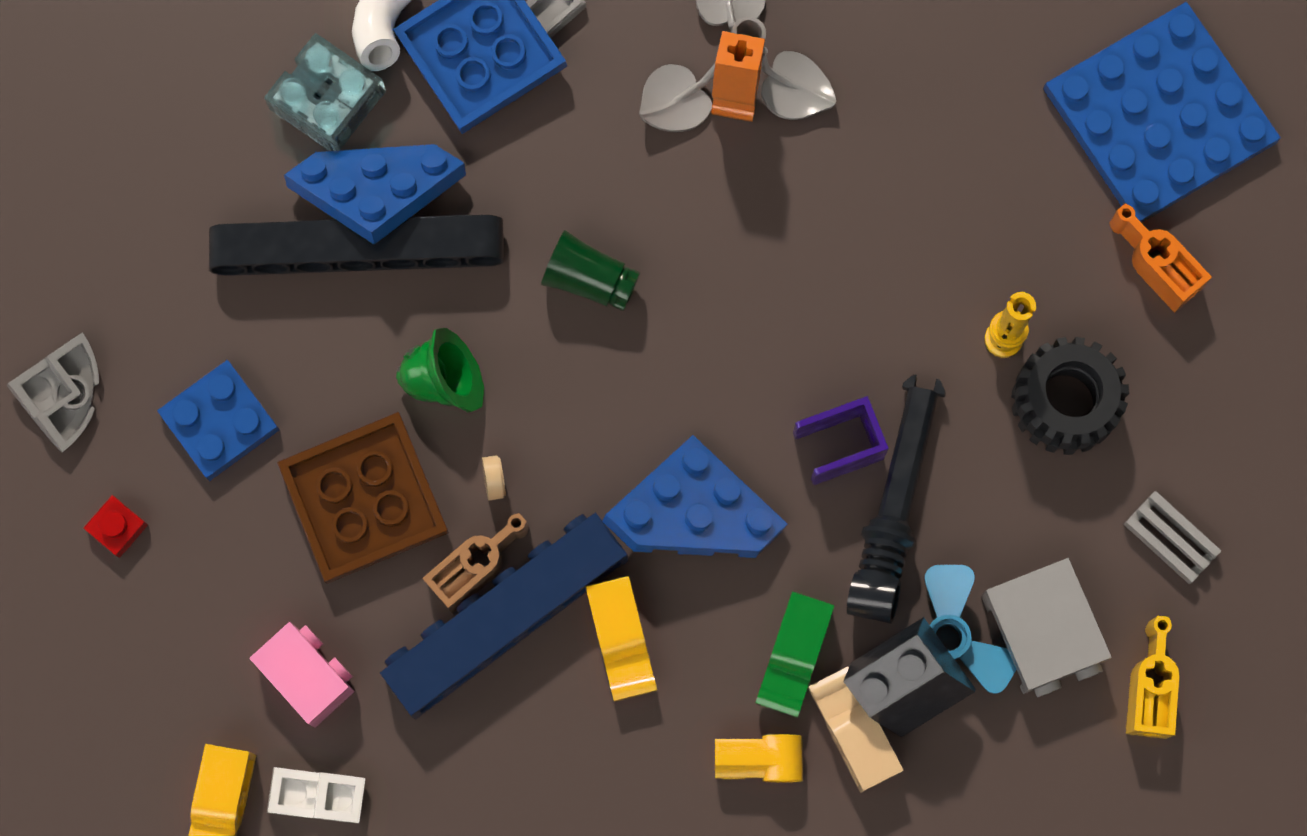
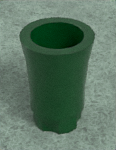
M564 230L551 255L541 285L579 295L606 307L610 304L616 309L624 311L636 286L640 272L625 267L626 263L596 250Z

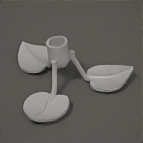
M696 0L698 13L707 24L720 26L728 23V28L731 30L730 33L766 38L765 26L758 19L764 10L765 0ZM764 47L761 69L768 77L761 86V96L766 107L773 114L783 119L798 120L831 109L836 104V96L829 80L811 59L798 52L783 51L776 56L771 68L766 56L768 49ZM715 63L697 83L694 74L684 66L668 64L656 69L648 77L643 88L639 111L641 119L652 127L667 132H684L702 124L712 109V101L702 88L714 77Z

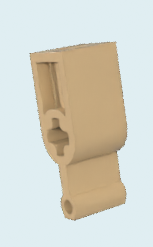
M846 667L808 686V689L860 793L904 770L881 725L867 715L843 682L849 667Z

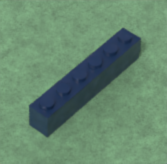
M596 512L588 518L582 514L573 519L564 527L563 531L566 534L553 544L547 540L538 545L528 554L530 559L528 563L517 571L514 567L503 571L492 581L495 586L482 597L478 593L468 597L456 608L459 612L458 615L446 624L442 620L433 623L421 633L420 636L423 641L410 650L406 646L400 648L384 661L387 667L380 672L381 676L414 719H418L587 592V586L600 583L629 561L628 554Z

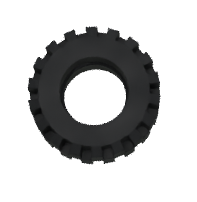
M1066 337L1057 338L1053 345L1047 342L1040 346L1035 354H1031L1019 372L1011 398L1015 399V403L1012 406L1013 416L1020 417L1018 427L1022 433L1028 430L1032 434L1029 440L1036 446L1041 441L1047 444L1045 450L1055 453L1057 449H1063V455H1073L1078 449H1081L1083 453L1091 450L1095 444H1100L1121 421L1120 418L1125 413L1128 405L1124 401L1129 395V384L1122 383L1126 373L1123 367L1117 369L1114 367L1113 363L1117 358L1112 352L1106 357L1099 352L1103 345L1095 341L1091 347L1084 345L1085 338L1075 337L1072 343H1067ZM1063 375L1077 378L1087 386L1093 400L1092 411L1082 417H1069L1059 413L1052 407L1047 398V381L1053 377Z

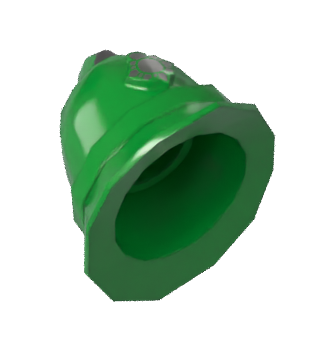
M443 327L434 330L431 339L423 343L422 346L417 345L409 349L403 356L404 359L397 368L396 379L400 387L413 398L425 402H438L446 406H456L468 413L483 406L484 384L479 365L468 346L457 334L448 328Z

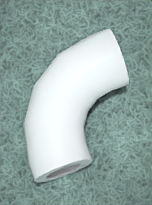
M359 0L355 9L352 37L357 57L365 69L381 71L396 62L400 55V47L395 39L393 29L401 11L412 0Z

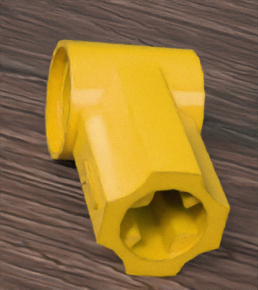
M778 734L764 735L762 739H715V779L762 778L763 782H802V736Z

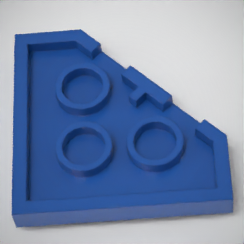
M430 144L315 152L284 174L287 188L372 244H376L466 176V170L463 161L437 145Z
M694 435L606 513L602 520L633 552L652 553L653 549L677 550V554L713 556L714 552L737 553L738 557L756 558L788 525Z

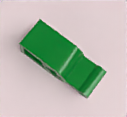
M792 591L755 704L798 718L835 605Z

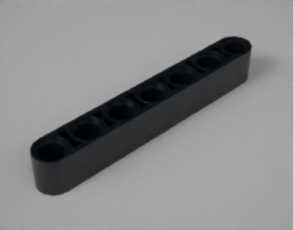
M495 215L410 217L376 244H372L337 220L218 224L209 228V272L223 276L488 267L500 265L504 262L503 219Z

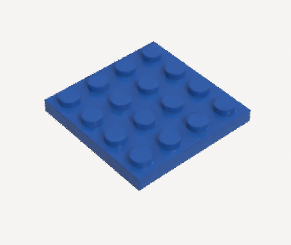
M1187 1L1046 82L1043 88L1120 205L1127 204L1133 207L1135 216L1141 223L1272 147L1281 139Z

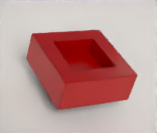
M112 495L83 529L120 558L148 524Z

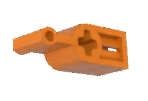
M722 31L715 61L711 115L753 122L765 39Z
M1124 204L1115 212L1109 224L1114 233L1121 234L1135 249L1132 255L1134 269L1175 313L1199 293L1212 276L1171 233L1161 229L1149 231L1137 219L1135 210L1130 205ZM1158 250L1162 256L1158 255L1154 259L1149 256L1148 252L1152 253Z

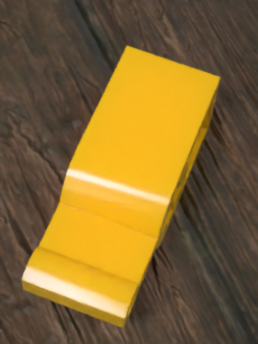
M629 576L587 586L586 591L614 702L657 691Z
M1156 616L1148 622L1145 628L1146 635L1149 637L1148 657L1138 662L1131 672L1126 734L1163 739L1175 736L1179 669L1170 657L1165 656L1166 636L1172 627L1169 617ZM1156 667V674L1163 676L1164 680L1155 685V687L1153 679L1146 677V672Z
M205 744L191 807L189 836H236L245 811L256 754Z

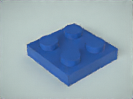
M228 360L157 410L209 481L280 431Z

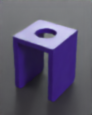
M868 396L795 423L793 435L795 439H799L860 416L872 446L870 449L815 468L811 477L813 485L885 459L889 448Z

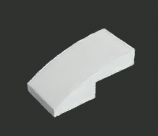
M274 767L267 813L359 823L365 778Z

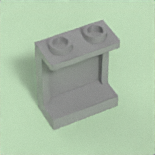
M1069 558L990 588L981 595L987 613L992 611L1020 676L1022 681L1020 689L1023 694L1034 690L1038 698L1061 689L1062 686L1059 680L1073 674L1076 675L1078 681L1103 672L1100 664L1111 658V654Z

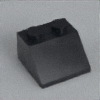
M924 617L851 662L843 680L867 715L900 737L905 736L976 691L973 684Z

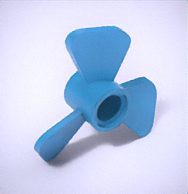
M934 565L927 570L924 577L925 585L937 617L931 622V628L935 633L938 629L945 626L957 630L960 635V644L955 650L949 651L954 660L960 658L987 692L993 694L1002 692L1017 670L1008 649L972 641L969 626L960 618L974 584L975 575L973 570L966 565Z

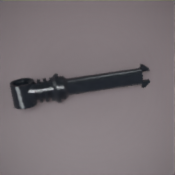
M914 374L903 382L902 389L908 391L878 516L870 520L869 525L864 526L861 536L865 540L864 547L866 549L862 551L861 557L863 559L859 563L861 570L855 572L852 578L847 600L848 615L890 624L894 621L901 591V581L898 578L902 577L903 570L901 568L904 567L906 561L904 557L907 556L909 550L914 548L916 542L914 537L911 536L912 529L908 525V520L938 397L945 398L946 391L940 379H936L934 390L915 387L917 375Z

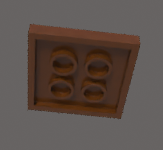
M399 412L277 462L326 584L449 533Z

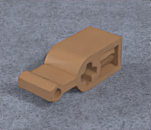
M520 513L509 517L508 525L492 539L482 535L467 539L422 579L453 614L464 600L480 591L497 576L503 563L500 552L516 538L521 539L527 535L530 529L527 521ZM477 550L482 554L490 551L487 555L490 563L485 567L480 563L472 566L475 563V559L472 556L473 553Z

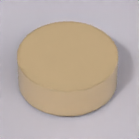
M497 455L482 457L488 501L503 499L506 496L501 459Z

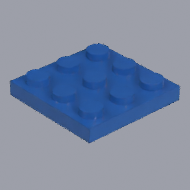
M438 0L393 29L395 35L461 134L568 67L566 60L525 0Z

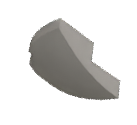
M83 332L7 384V387L61 453L79 438L95 410L93 406L91 407L94 386L99 384V373L93 350Z

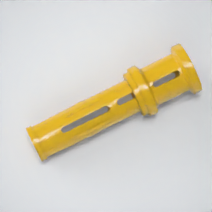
M1025 292L1013 294L1010 297V301L1007 302L1005 309L997 313L991 320L984 339L988 351L994 356L1009 358L1016 355L1027 339L1029 333L1028 322L1033 316V312L1036 311V302L1030 294ZM1020 304L1024 305L1021 312L1018 311ZM1003 334L1007 335L1006 339L1002 338Z

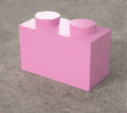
M289 622L249 659L309 725L316 728L355 692L347 683L353 676L335 657L328 662L322 656L318 649L323 643L306 625L299 630Z

